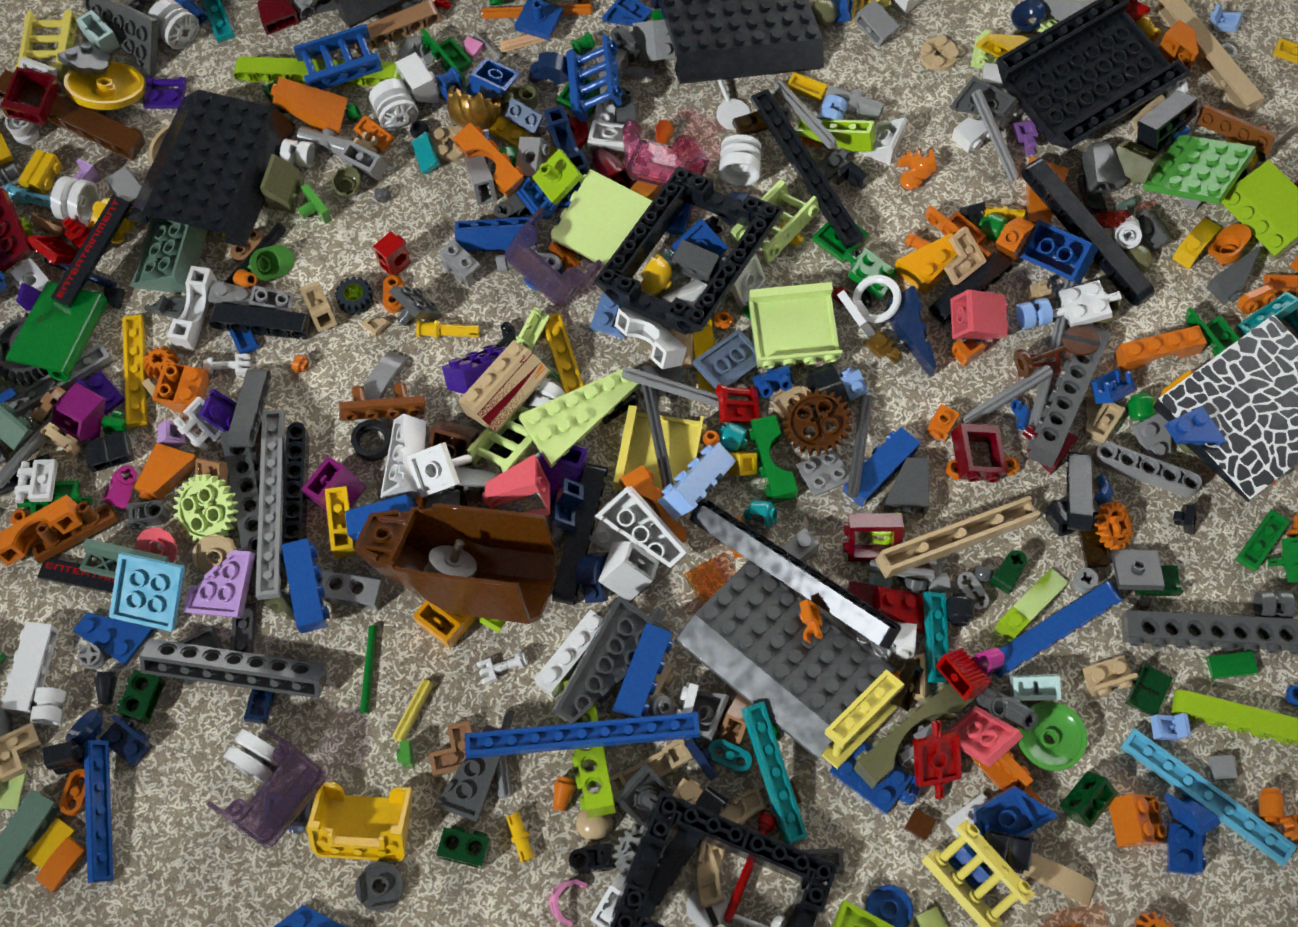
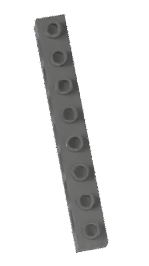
M1087 324V327L1094 329L1100 336L1099 348L1094 353L1085 356L1069 353L1068 356L1072 357L1071 361L1066 360L1061 370L1065 374H1060L1055 384L1058 390L1053 389L1048 399L1052 403L1050 406H1045L1041 415L1045 419L1044 421L1039 420L1034 430L1035 433H1038L1037 437L1032 436L1027 446L1028 449H1031L1027 458L1050 468L1053 467L1111 335V333Z
M229 431L220 433L225 462H227L231 493H235L232 499L238 502L234 509L238 510V513H235L242 551L256 553L249 588L256 594L257 551L255 550L258 541V529L252 531V528L258 525L260 470L257 471L256 464H259L257 452H253V447H230L228 443ZM245 450L242 454H237L239 451ZM249 468L247 472L241 473L243 469ZM252 487L249 492H244L247 488ZM256 506L253 511L248 512L250 507Z
M1126 610L1121 616L1123 642H1129L1131 646H1142L1144 643L1153 644V647L1175 645L1179 649L1198 646L1201 650H1209L1213 647H1221L1223 651L1244 648L1245 652H1256L1259 649H1264L1268 653H1280L1283 650L1290 651V654L1298 655V619ZM1143 626L1149 627L1152 634L1145 632ZM1166 627L1171 628L1174 631V635L1169 634ZM1189 628L1195 630L1197 636L1192 635L1189 632ZM1212 630H1216L1220 637H1216ZM1235 631L1240 632L1242 638L1237 637ZM1258 632L1262 633L1265 639L1260 638ZM1281 633L1287 636L1288 641L1281 637Z
M149 639L139 655L141 673L312 698H320L326 683L325 663Z

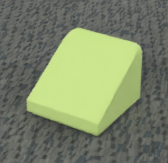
M937 907L915 917L920 927H947Z

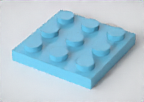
M124 552L119 553L109 618L170 632L174 631L185 566Z

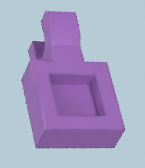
M1031 120L1014 123L1012 129L1018 143L1024 142L1027 156L1034 155V148H1037L1035 140L1038 138V132L1034 123Z

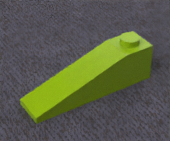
M798 118L794 127L796 133L799 136L822 142L805 122ZM818 119L837 140L836 147L853 152L873 151L876 142L874 121Z
M1051 568L998 621L994 629L1009 642L1013 641L1069 582Z

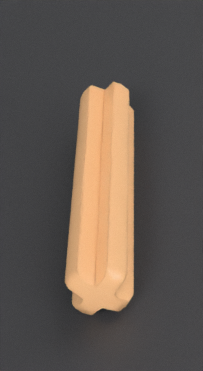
M553 33L551 39L555 38V33ZM525 34L501 41L500 46L503 52L547 40Z

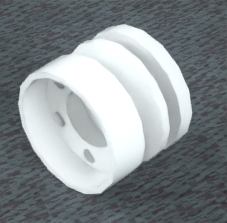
M159 0L150 8L147 14L159 20L158 38H161L173 49L178 50L186 47L195 39L198 33V19L175 0Z
M401 79L384 80L370 91V103L376 112L382 128L385 130L397 131L410 126L417 119L418 108L411 97L406 83Z
M740 134L725 138L721 142L720 179L730 185L747 186L757 182L760 176L762 147L760 142L754 137Z

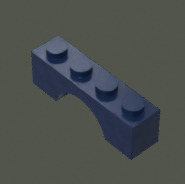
M560 105L544 110L545 125L556 151L561 149L582 175L588 174V162L583 151H579L575 143L569 119L563 106Z

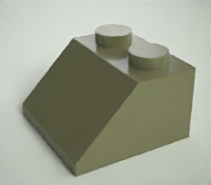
M1129 139L1123 141L1116 148L1125 176L1129 177L1131 182L1141 185V183L1145 184L1150 179V176L1154 173L1163 157L1162 154Z
M272 154L260 189L269 209L292 212L293 207L298 204V193L304 185V178H302L298 168Z

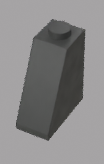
M1093 142L1088 146V149L1082 155L1087 194L1119 191L1129 178L1125 176L1123 168L1109 142Z
M921 456L906 458L887 496L883 512L899 511V513L927 514L929 509L928 458H922Z

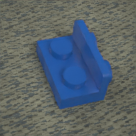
M1167 824V872L1193 876L1201 874L1206 867V857L1203 856L1206 834L1200 836L1185 825Z

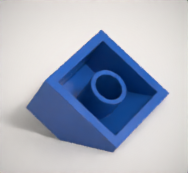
M485 57L470 74L466 94L474 98L480 92L484 99L503 95L517 80L520 73Z

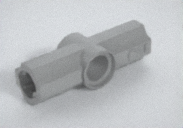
M830 85L825 94V97L836 95L843 98L848 104L846 113H853L854 116L859 113L878 120L884 108V103L865 97V94L857 89H852L849 92Z
M306 126L298 129L296 138L298 143L301 141L313 143L320 153L327 152V155L331 153L340 155L349 140L354 141L338 136L336 132L330 129L320 131Z

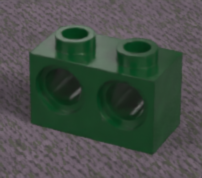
M135 669L127 680V688L124 695L118 701L117 713L128 719L149 724L166 681L160 676L144 674ZM144 682H148L147 687L140 690L141 685ZM139 703V707L135 711H131L132 706Z
M1087 771L1059 806L1072 821L1091 828L1118 795V792L1106 777Z
M451 825V828L444 827L436 856L439 859L484 869L492 843L490 838H487V834L480 831H474L473 834L464 832V828ZM452 838L459 839V845L455 849L448 848V842ZM474 844H481L482 850L476 855L470 853V849Z

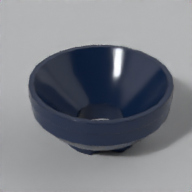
M1024 0L1013 9L1011 14L1012 23L1020 31L1034 30L1044 22L1046 8L1040 0ZM1036 18L1033 24H1026L1028 19Z
M94 708L85 713L68 731L65 740H74L80 745H84L83 742L87 740H96L103 730V717L100 711Z

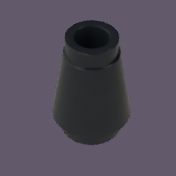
M97 672L94 681L99 705L112 704L118 679L115 677L116 672Z

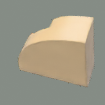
M383 317L368 318L361 323L375 337L391 324L388 319Z

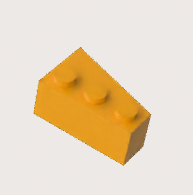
M950 233L896 260L894 268L897 271L896 274L926 295L947 274L944 267L958 257L948 240L953 234Z

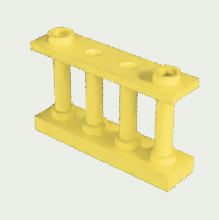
M64 10V16L61 20H36L32 11H27V16L24 19V32L18 64L15 65V69L20 67V58L23 57L29 59L56 58L55 63L48 66L57 68V77L60 82H64V77L70 68L58 61L57 54L74 47L78 23L72 10ZM37 28H61V33L58 35H35ZM34 43H59L56 50H33Z
M886 669L825 730V735L833 742L821 756L836 769H839L897 710V707L890 701L903 689L904 683Z
M966 819L955 829L960 836L942 852L935 848L922 860V863L980 927H1000L1003 923L999 918L1000 915L1018 899L1024 905L1027 904L1035 893L1032 891L1031 886L1025 880H1022L982 837L978 828ZM968 843L977 854L959 871H956L948 860ZM985 862L994 873L974 890L965 881V878L980 864ZM1002 880L1012 892L992 909L983 901L982 897Z

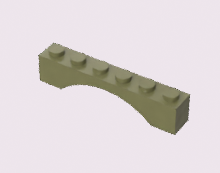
M945 681L937 689L938 693L934 697L931 694L921 702L923 706L918 710L913 708L905 716L906 720L902 724L899 722L895 723L889 729L890 734L885 738L880 736L872 744L873 748L869 752L866 750L862 751L855 758L857 763L853 769L873 790L892 772L898 747L909 733L920 725L930 723L931 721L956 719L972 704L975 697L964 701L951 684Z

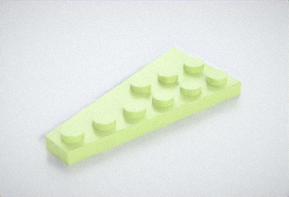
M623 369L528 410L520 414L519 419L550 468H552L557 460L565 456L571 447L589 434L607 414H610L640 384L623 379Z

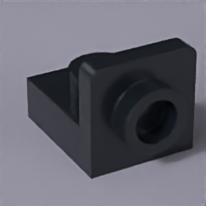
M850 161L846 166H841L837 171L836 183L840 185L845 179H848L851 185L863 189L867 185L869 174Z

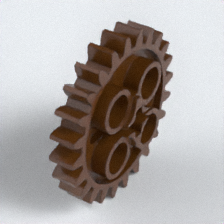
M815 389L813 395L808 390L806 397L799 394V401L792 399L794 407L787 406L789 413H784L786 421H783V426L786 428L784 429L785 435H789L787 437L788 442H793L794 449L800 446L801 453L807 449L809 456L813 454V451H816L817 455L820 456L823 450L829 455L830 448L836 452V444L844 445L842 438L849 439L847 432L852 431V427L849 425L853 423L852 417H849L852 414L851 410L847 409V402L842 403L841 396L835 399V392L828 396L826 389H824L822 394H819L818 389ZM813 406L816 409L818 419L821 424V428L824 434L823 439L820 438L818 428L813 416V412L811 410V407ZM822 408H830L828 412H820ZM803 414H809V417L806 419L800 418ZM829 426L836 427L833 431L826 430ZM810 432L815 433L811 438L806 437Z

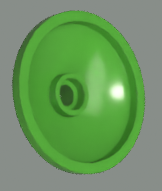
M1041 702L1031 706L1030 709L1034 710L1036 716H1038L1037 724L1031 730H1024L1017 726V729L1020 730L1023 736L1017 743L1024 757L1036 767L1047 771H1062L1075 765L1082 758L1087 746V732L1081 718L1071 708L1057 702ZM1045 736L1051 737L1052 743H1047L1044 739Z

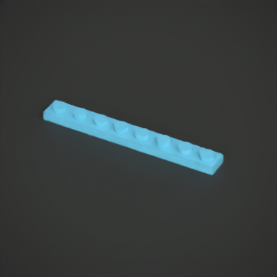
M1134 728L1120 748L1186 797L1218 816L1219 821L1279 865H1286L1296 850V844Z

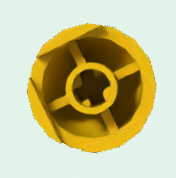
M656 254V259L653 257L640 275L643 278L640 283L641 291L653 296L660 294L663 290L667 292L673 284L671 280L673 274L672 267L659 254Z

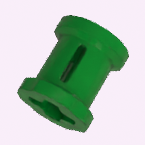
M589 32L584 33V36L576 40L572 39L570 41L572 49L578 55H581L588 48L595 47L594 39Z

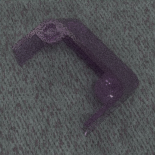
M541 206L519 229L505 251V258L516 271L557 307H563L600 270L602 261L598 259L585 274L576 267L568 268L562 275L532 248L538 240V232L534 227L545 216L544 208Z
M268 729L265 733L277 745L272 757L280 766L250 803L243 799L234 800L225 810H222L210 801L206 804L225 823L263 848H270L279 841L326 780V774L319 765L292 743Z

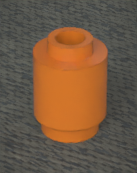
M1263 788L1261 789V794L1258 795L1259 818L1263 819L1267 824L1277 825L1280 819H1284V796L1281 795L1280 789Z

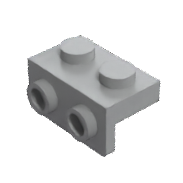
M452 240L439 251L442 260L441 266L447 272L452 271L458 283L471 287L475 283L472 273L480 267V264L455 240Z

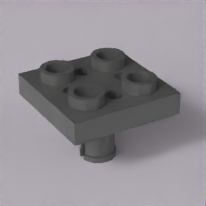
M393 285L389 291L404 307L402 313L397 317V321L404 326H408L413 317L416 319L438 320L442 316L437 310V305L424 297V292L417 287L408 288L407 286Z
M644 763L613 799L641 828L642 825L645 826L660 792L663 791L670 795L673 792L650 766Z

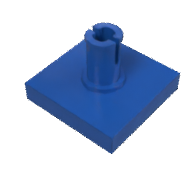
M527 0L514 25L515 30L550 41L564 13V9L542 0Z
M702 218L671 245L676 251L681 241L685 240L719 255V257L729 249Z

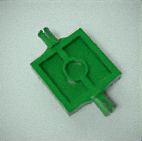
M866 247L857 257L848 252V250L842 255V258L851 263L847 276L857 284L873 275H884L893 279L897 272ZM881 283L872 284L865 289L879 300L887 291L893 295L891 289Z
M78 480L55 481L52 501L30 502L28 499H24V503H17V507H30L31 514L65 495H68L77 504L86 501L89 505H92L93 498L92 496H79L80 482Z
M1298 537L1281 539V557L1267 558L1268 562L1277 561L1275 563H1268V567L1283 566L1286 571L1287 583L1298 582Z

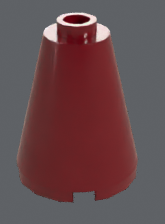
M600 148L592 154L591 159L595 172L628 189L637 182L634 172L608 149Z

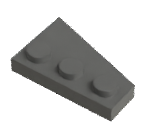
M973 76L950 105V108L957 112L980 114L973 100L972 93L976 90H981L992 115L1007 118L1018 104V100Z

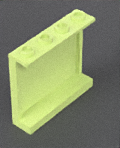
M590 169L588 174L583 175V178L580 180V188L578 191L573 192L569 207L564 208L560 216V223L553 227L550 235L552 236V242H557L605 266L649 207L652 200Z
M832 282L749 290L748 303L757 367H763V369L774 368L776 365L792 367L796 363L812 365L817 363V361L833 363L840 359L842 350H839L833 310Z

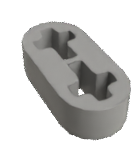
M961 573L956 581L957 589L959 592L966 593V596L975 600V596L978 599L982 598V606L978 603L974 604V611H984L989 604V598L973 573ZM963 578L972 581L970 588L968 585H962Z

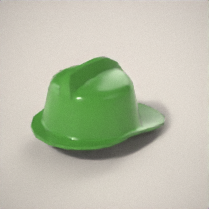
M272 245L256 250L252 254L249 266L247 267L256 275L257 279L262 281L283 277L294 265V256L287 247Z

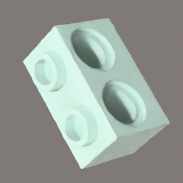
M1056 674L1009 675L1010 696L1017 697L1019 701L1061 700L1060 676Z

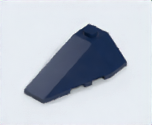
M911 286L901 292L900 307L887 322L890 321L892 329L929 377L934 376L937 367L931 343L926 341V323H921V302L915 286ZM893 298L888 301L887 308L884 310V312H886L890 308L893 302Z

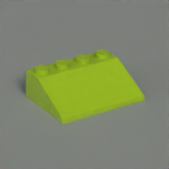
M1268 160L1233 185L1221 203L1242 224L1248 226L1251 233L1279 259L1298 242V187Z

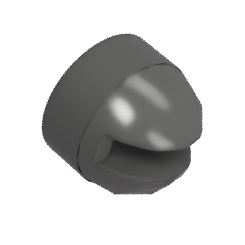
M376 188L374 193L375 200L379 202L382 197V203H386L390 198L391 191Z
M977 565L975 576L978 581L986 583L992 578L994 570Z

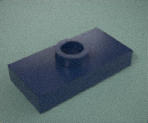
M251 689L244 721L268 724L276 692Z
M695 738L685 739L684 745L707 778L711 781L717 778L718 771L710 761L712 756L707 748H701Z

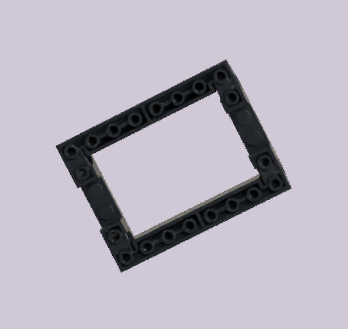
M678 166L595 278L594 283L613 303L684 335L702 331L783 214L784 209L749 194L743 202L714 191L712 179ZM686 203L748 227L698 298L694 307L677 297L670 304L642 292L640 281L633 278Z
M661 791L645 824L614 906L609 927H666L645 917H638L647 901L650 893L648 888L662 850L667 846L670 839L671 828L801 882L786 927L814 926L817 914L824 910L838 866Z

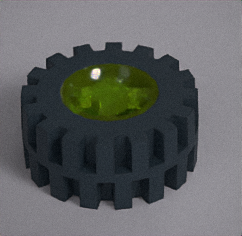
M352 277L351 280L346 278V282L341 281L340 286L336 288L335 296L340 309L347 314L349 312L350 315H354V313L360 315L361 311L365 313L367 311L366 308H371L374 296L366 280L363 281L360 277L358 279Z

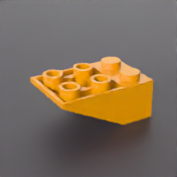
M427 600L413 615L420 627L450 650L478 618L448 612Z

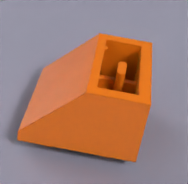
M1181 20L1177 21L1164 34L1158 48L1170 64L1180 59L1191 70L1199 53L1195 30Z
M164 361L152 400L177 413L184 414L183 411L196 397H201L204 400L210 378L205 369Z
M1132 793L1116 797L1109 804L1118 847L1132 848L1167 843L1166 828L1162 824L1160 816L1161 807L1156 796Z

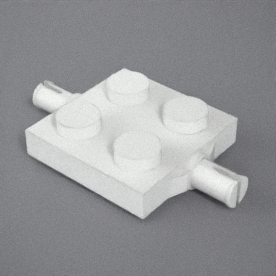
M1100 280L1058 291L1061 307L1053 309V318L1064 315L1070 327L1083 326L1112 318L1109 302L1121 300V293L1118 291L1106 294Z

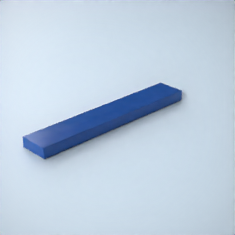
M87 740L83 743L88 883L114 881L109 741Z

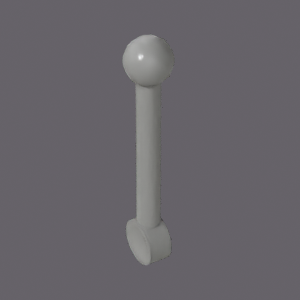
M476 33L475 37L495 55L497 60H501L502 54L497 53L479 33Z

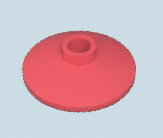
M158 527L148 528L142 531L136 539V550L168 556L171 563L175 561L177 545L173 536L166 530Z

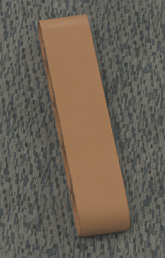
M424 1L366 24L371 38L366 40L369 50L380 47L383 43L388 44L398 40V37L402 36L403 38L413 34L416 30L420 31L422 28L425 29L433 26L432 24L434 23L438 24L441 21V16L432 1ZM359 43L353 44L356 51L362 54Z

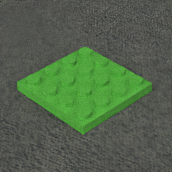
M1181 135L1174 140L1163 155L1150 179L1143 184V190L1220 205L1255 155L1256 148L1255 146Z

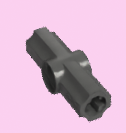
M990 686L980 696L975 697L977 704L990 710L995 718H1004L1024 730H1031L1037 724L1038 716H1036L1035 711L1021 704L1017 697L1006 696Z

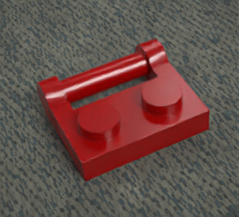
M722 384L716 386L715 393L719 402L720 422L751 424V420L760 418L758 390L756 387L736 388L727 387ZM728 395L746 396L749 401L728 400Z

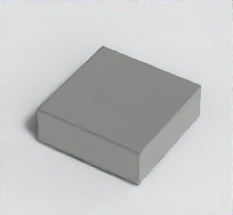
M1233 755L1208 757L1212 781L1235 780L1238 778Z

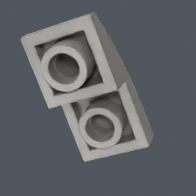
M922 724L914 729V734L910 739L912 743L914 739L925 738L931 735L932 724L928 726ZM911 743L899 750L900 754L897 757V761L902 767L914 758V748Z

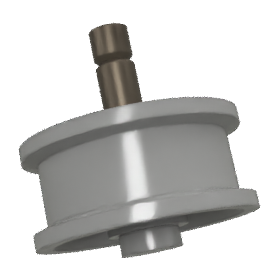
M457 539L454 546L442 545L433 548L428 556L429 563L425 566L423 572L472 577L477 570V563L468 552L463 550L464 541Z

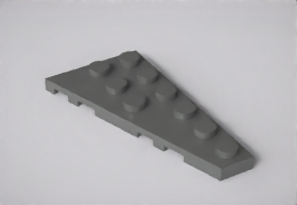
M84 0L83 7L87 11L92 10L114 32L119 45L128 55H133L137 59L136 63L146 69V74L149 77H154L157 65L159 20L117 0Z
M616 597L551 712L569 724L574 723L598 699L604 696L609 689L625 677L646 623L669 632L671 631L622 597Z

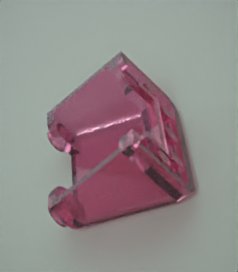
M626 120L622 129L625 168L631 179L663 187L678 166L703 176L710 160L695 137L681 135L675 139L672 146L642 139L640 137L642 133L640 124L633 120Z

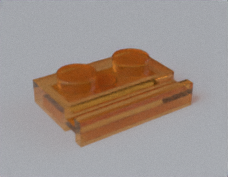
M712 558L704 564L702 563L684 573L685 579L702 606L726 583Z

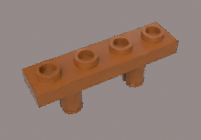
M1208 104L1202 105L1196 124L1239 143L1255 146L1256 150L1267 155L1271 152L1278 134L1269 131L1270 127L1266 123H1261L1257 126L1233 116V110L1230 108H1225L1222 111Z
M399 382L394 385L395 398L366 400L364 387L357 385L352 387L353 401L339 402L340 421H354L385 417L396 418L402 414L409 416L422 415L425 412V397H408L406 384Z
M86 501L80 502L76 506V510L82 517V525L64 535L58 530L53 532L47 523L39 524L36 527V533L41 539L30 546L35 560L40 564L118 522L119 520L111 504L107 503L93 510Z

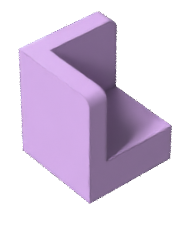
M78 158L76 162L81 170L74 178L91 181L96 184L100 176L94 166Z

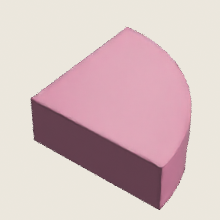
M467 36L465 39V50L468 56L474 60L484 48V44Z

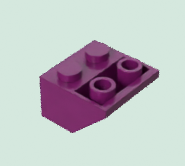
M76 383L54 405L51 423L78 441L99 438L106 399Z
M328 456L301 490L309 501L327 512L325 489L347 486L351 508L367 487L345 466Z

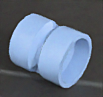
M826 96L817 119L843 120L848 108L847 102L840 96Z
M1047 298L1037 299L1032 303L1028 301L1016 305V318L1022 330L1033 328L1036 324L1038 326L1051 324L1053 321L1052 306Z

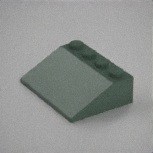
M157 217L152 218L130 287L172 293L186 291V279L191 266L198 267L208 229Z

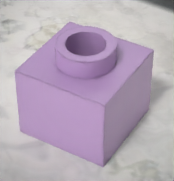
M166 419L158 425L157 443L177 449L185 444V434H181L177 430L178 427L173 421Z

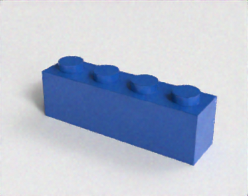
M534 216L455 221V241L468 253L479 250L490 252L494 249H528L533 245L537 247Z
M902 427L896 432L894 430L890 432L885 439L886 442L882 446L879 444L872 451V456L868 460L864 459L858 497H850L859 506L863 507L901 469L906 458H910L918 451L920 442ZM848 483L844 484L843 492L846 495Z
M308 538L282 544L296 627L301 634L328 627L327 619H330L328 607L324 606L323 603L326 593L324 586L320 585L319 578H322L320 566L316 565L315 558L318 557L315 544L312 545Z
M646 623L612 712L627 718L645 717L649 704L646 703L647 697L654 694L657 682H654L656 674L661 675L665 665L662 658L664 653L669 654L673 641L670 640L671 632Z

